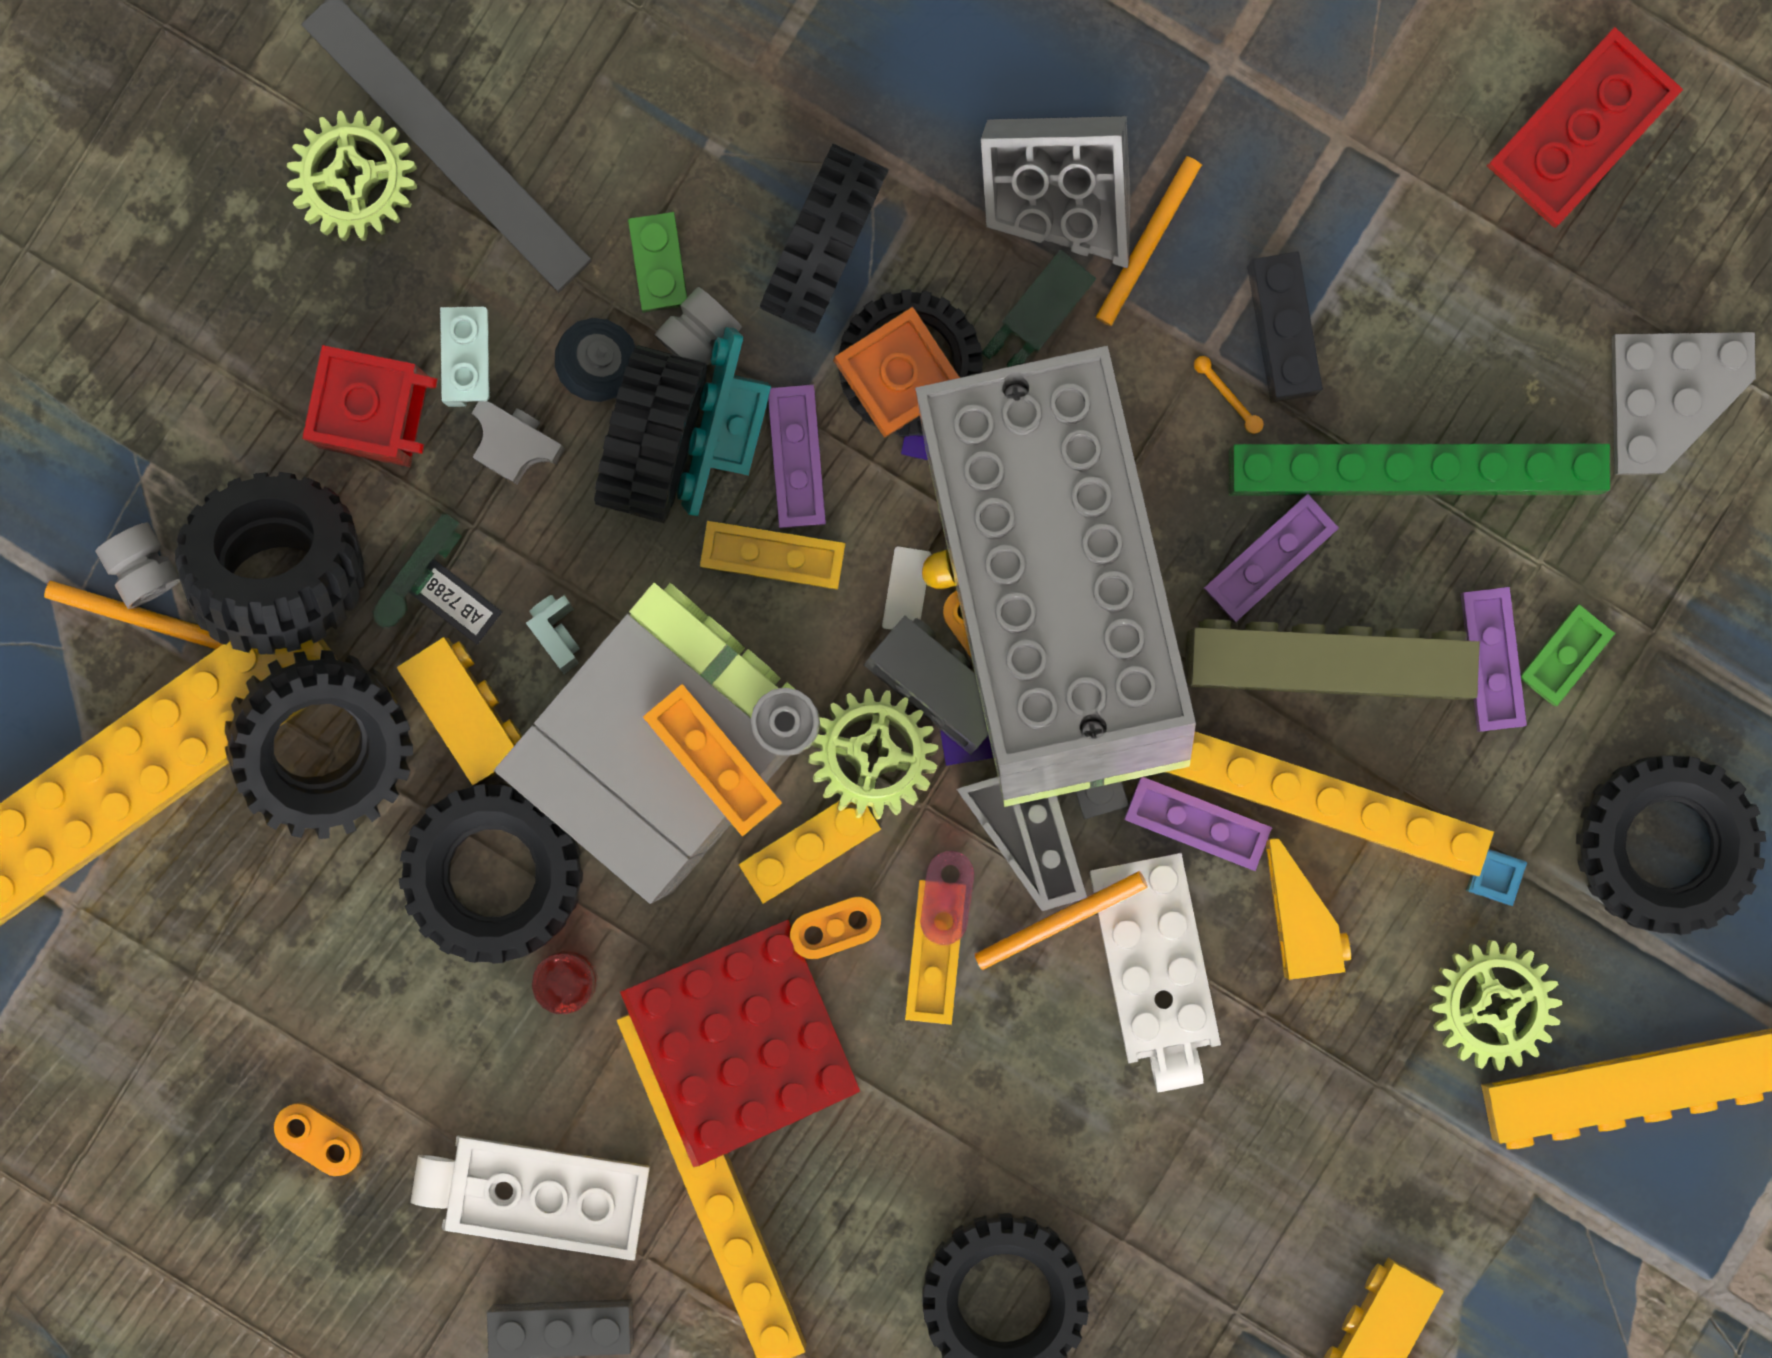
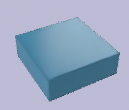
M1488 849L1480 876L1471 875L1466 891L1513 906L1527 862Z

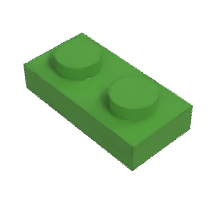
M670 212L628 219L642 312L681 307V304L687 299V291L675 213Z
M1580 604L1575 605L1521 672V680L1551 705L1558 706L1616 633Z

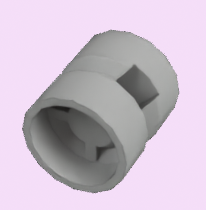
M697 287L681 304L683 314L680 317L670 316L656 331L654 336L672 354L704 362L708 366L711 362L712 350L717 337L723 338L726 327L735 328L739 332L742 326L714 298L700 287Z
M148 522L133 526L115 535L95 550L108 575H117L118 580L115 583V588L127 609L135 608L153 600L180 582V578L169 558L158 555L161 544Z
M785 687L771 690L759 699L753 708L751 726L753 735L760 746L770 753L790 756L800 754L812 745L818 735L820 720L818 710L809 697L799 690Z

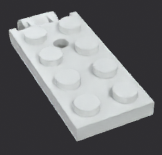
M1181 853L1091 870L1089 872L1093 894L1138 871L1143 874L1148 888L1097 914L1128 1064L1138 1062V1059L1150 1057L1157 1093L1203 1084V1074L1197 1047L1221 1045ZM1159 991H1167L1171 994L1173 1002L1169 1008L1161 1009L1155 1004L1154 998Z
M457 1135L455 1146H457L455 1160L432 1155H418L410 1203L430 1208H447L446 1219H443L442 1224L444 1231L633 1261L636 1259L650 1171L649 1165ZM507 1182L512 1186L513 1194L509 1199H501L496 1195L495 1189L498 1183Z

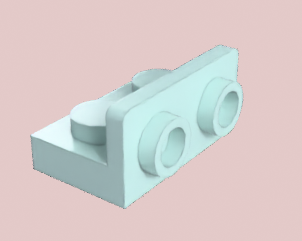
M440 307L442 402L448 407L467 406V402L489 400L488 310L485 307Z
M550 595L529 611L533 618L526 622V624L563 674L579 664L573 654L580 648L562 623L555 628L552 625L574 609L565 595L558 600L553 595Z

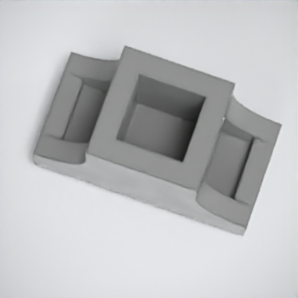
M479 401L472 412L480 421L483 429L481 444L473 458L518 485L525 471L530 466L539 462H550L556 465L565 451L561 444L536 430L540 424L538 420L517 408L513 415H510L488 401Z

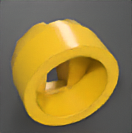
M948 549L933 553L923 563L922 578L928 586L934 589H946L956 586Z

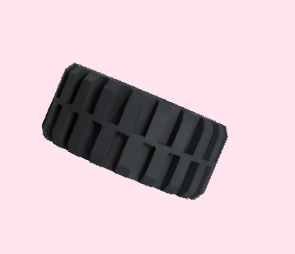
M267 472L253 474V479L241 481L239 477L227 483L228 488L220 492L216 488L204 498L205 504L202 507L199 505L195 506L187 516L188 524H184L179 531L177 537L178 547L175 550V563L189 608L192 610L194 619L201 629L209 631L210 637L221 644L227 645L230 641L232 648L235 650L250 653L251 648L258 649L259 654H275V649L287 648V652L299 650L302 643L312 640L314 644L327 636L326 630L330 627L336 630L347 619L345 610L352 611L360 598L359 591L364 586L365 580L364 560L352 515L347 506L341 503L340 497L327 487L322 489L320 482L304 476L302 480H297L295 474L279 472L278 476L269 477ZM289 547L307 552V555L299 564L289 571L274 577L252 579L234 574L245 560L267 549Z

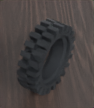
M906 289L901 290L900 293L891 294L889 292L883 294L880 299L874 302L871 300L859 314H855L851 319L850 325L844 331L841 339L839 353L913 307L923 323L940 332L948 342L953 354L954 370L960 378L982 373V349L974 326L967 321L966 315L959 308L956 309L950 304L949 300L942 296L941 298L932 295V292L922 290L919 293ZM838 368L841 387L850 406L866 423L877 427ZM920 416L896 430L893 434H897L899 437L922 436Z

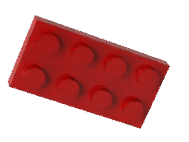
M1614 27L1491 160L1487 167L1552 227L1556 228L1683 89Z

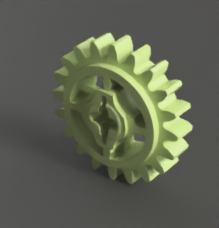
M338 111L336 126H332L324 117L319 118L322 133L316 134L314 131L306 128L304 134L310 141L309 146L305 147L294 144L292 147L302 157V161L287 163V168L290 171L300 175L299 178L289 181L287 187L291 191H303L293 201L294 206L297 209L311 206L304 219L311 225L323 218L320 231L326 236L333 231L335 226H338L339 238L342 241H347L352 228H355L359 238L365 241L368 235L367 227L370 225L381 235L385 234L382 220L387 217L391 221L399 223L401 220L394 210L395 206L400 205L410 208L412 205L402 192L404 190L417 189L415 181L405 177V174L415 171L417 165L414 161L402 160L411 151L410 146L407 143L394 145L400 135L395 127L381 134L384 121L379 116L374 118L369 126H366V117L362 111L356 113L353 123H349L346 115L342 111ZM356 141H363L374 145L383 152L386 161L375 162L374 160L362 158L357 151ZM338 145L334 161L327 168H324L322 172H317L318 166L325 154ZM350 160L360 173H363V175H358L355 178V192L346 180L342 179V177L349 175ZM388 179L386 188L380 198L367 207L366 204L368 203L370 191L380 184L381 180ZM330 190L331 192L343 194L348 203L349 212L340 211L324 203L318 191Z
M866 689L863 703H858L856 698L851 693H848L845 698L846 710L832 703L829 707V712L834 721L819 717V729L825 735L818 734L812 743V746L820 748L822 751L815 752L809 755L808 763L823 766L814 774L813 781L823 782L827 780L830 783L826 787L823 797L826 799L839 793L841 798L838 810H844L850 802L856 804L855 814L857 818H861L867 806L872 807L876 820L881 818L884 805H888L890 810L895 815H898L901 812L900 798H903L911 805H915L918 797L913 787L927 791L930 786V782L921 773L931 774L935 773L937 765L934 762L925 759V757L932 756L938 751V745L924 742L932 734L933 726L919 728L917 724L924 712L918 710L911 715H907L905 710L908 705V698L906 697L896 706H892L890 703L891 693L888 690L884 692L880 702L874 701V696L870 689ZM863 720H872L871 727L865 734L851 737V739L840 737L842 732L852 724ZM889 724L903 735L910 753L901 751L902 748L897 747L891 740ZM877 736L878 754L882 757L878 758L871 772H868L870 762H868V754L866 752ZM836 755L845 757V760L855 767L858 774L857 785L849 780L841 771ZM896 769L907 772L896 784L887 788L874 789L876 780L881 774L888 771L895 772Z
M1488 940L1485 954L1482 953L1476 944H1470V959L1468 961L1457 953L1452 955L1453 961L1457 966L1456 971L1440 968L1439 972L1448 980L1447 985H1433L1431 988L1435 993L1443 996L1442 1002L1429 1006L1432 1011L1444 1013V1018L1433 1025L1434 1029L1438 1031L1450 1030V1034L1444 1039L1443 1045L1450 1048L1461 1043L1457 1058L1465 1061L1475 1052V1066L1481 1069L1486 1065L1488 1058L1492 1057L1494 1068L1498 1071H1503L1505 1057L1507 1056L1515 1066L1521 1067L1523 1063L1521 1052L1523 1050L1536 1058L1539 1056V1051L1534 1044L1536 1039L1547 1043L1552 1042L1551 1036L1544 1031L1545 1025H1560V1020L1549 1015L1548 1011L1550 1008L1561 1006L1562 1001L1547 995L1549 991L1559 985L1558 982L1555 980H1541V977L1549 968L1546 963H1540L1531 968L1530 964L1534 957L1533 951L1526 950L1519 958H1516L1517 946L1515 943L1508 942L1501 954L1499 946L1494 940ZM1492 968H1508L1518 974L1525 984L1516 988H1505L1495 978ZM1475 976L1477 981L1475 996L1469 1003L1465 1004V1007L1460 1009L1462 991L1467 982ZM1492 994L1502 999H1510L1505 1001L1506 1004L1499 1007V1016L1489 1011L1482 1012V1010L1486 1009V1006L1492 1003ZM1531 1002L1529 1019L1523 1029L1516 1034L1514 1028H1516L1517 1014L1523 1007L1527 1006L1526 1003ZM1473 1023H1487L1496 1032L1500 1042H1482L1475 1038L1465 1026Z

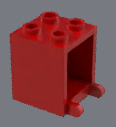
M322 345L302 439L319 449L411 467L413 453L423 454L424 444L417 443L416 439L427 388L436 389L438 379L429 377L413 363Z

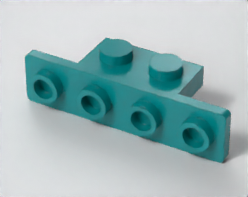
M731 327L725 328L723 338L717 337L711 355V363L716 365L712 382L705 383L700 398V409L704 410L700 428L695 427L693 429L689 442V455H693L689 473L683 472L678 485L677 497L678 500H682L681 506L688 515H699L710 468L749 476L771 390V385L768 382L734 375L743 342V335Z

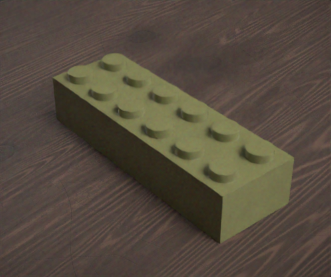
M1203 619V621H1199L1198 628L1187 631L1185 666L1187 687L1446 700L1475 699L1478 695L1480 641H1467V632L1439 631L1438 633H1432L1431 639L1420 638V630L1392 628L1391 630H1385V637L1372 636L1373 627L1344 626V628H1338V634H1325L1326 625L1297 624V626H1292V632H1278V623L1250 622V624H1245V630L1231 629L1230 620Z

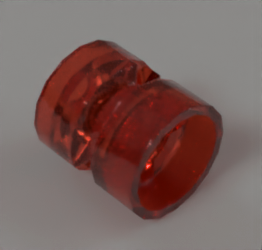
M565 950L552 954L538 965L533 974L532 989L535 999L542 1008L554 1014L566 1015L578 1011L592 999L597 990L598 976L595 966L588 957L576 951Z

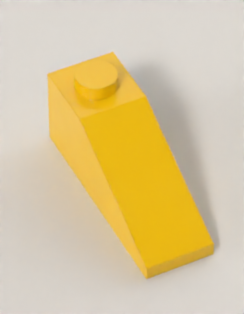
M1269 838L1266 842V851L1284 977L1292 980L1345 972L1344 961L1351 960L1350 943L1347 933H1340L1339 925L1280 839Z

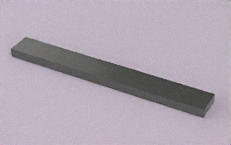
M326 0L301 24L558 293L592 262L591 258L343 0Z

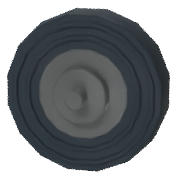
M589 318L577 321L561 336L555 349L554 367L560 382L572 394L584 400L603 402L617 397L626 366L628 367L630 356L636 346L632 337L621 326L607 319Z

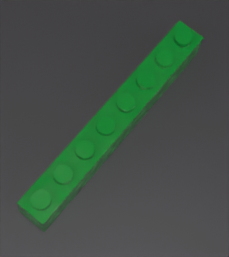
M1234 444L1229 449V496H1305L1307 494L1309 496L1600 495L1610 491V444Z

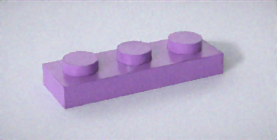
M814 384L771 388L768 401L779 528L826 525Z
M1307 494L1203 589L1235 623L1336 532L1339 527Z
M1510 587L1460 593L1467 641H1480L1477 698L1473 699L1477 732L1527 726Z
M1145 777L1139 778L1123 819L1253 871H1256L1272 830L1270 826Z

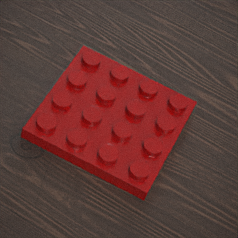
M788 919L620 991L693 1167L703 1165L861 1092L806 960L794 950L793 943L790 940L792 927Z

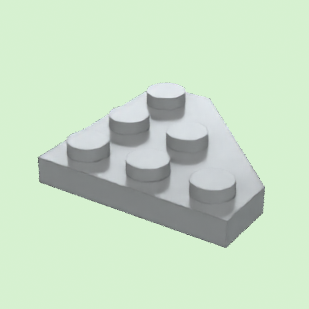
M1755 332L1615 334L1612 336L1614 475L1663 474L1756 379Z

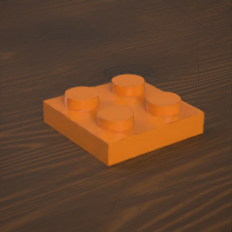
M913 307L839 353L833 359L884 438L920 416L916 387L960 378Z

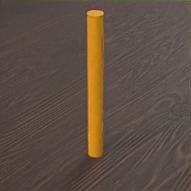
M1186 156L1129 256L1128 268L1123 267L1095 318L1108 326H1112L1199 172L1202 164L1197 160Z
M51 580L45 589L44 597L53 601L215 650L223 645L211 638L209 631L201 629L199 625L141 607L127 609L124 602Z
M1138 871L975 953L976 961L980 968L984 970L1148 888L1147 882L1143 874Z

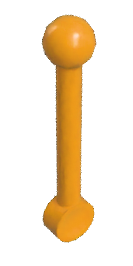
M1207 356L1197 357L1194 361L1195 371L1205 374L1245 421L1244 427L1248 433H1259L1264 426L1262 418L1250 414L1211 368L1212 362Z

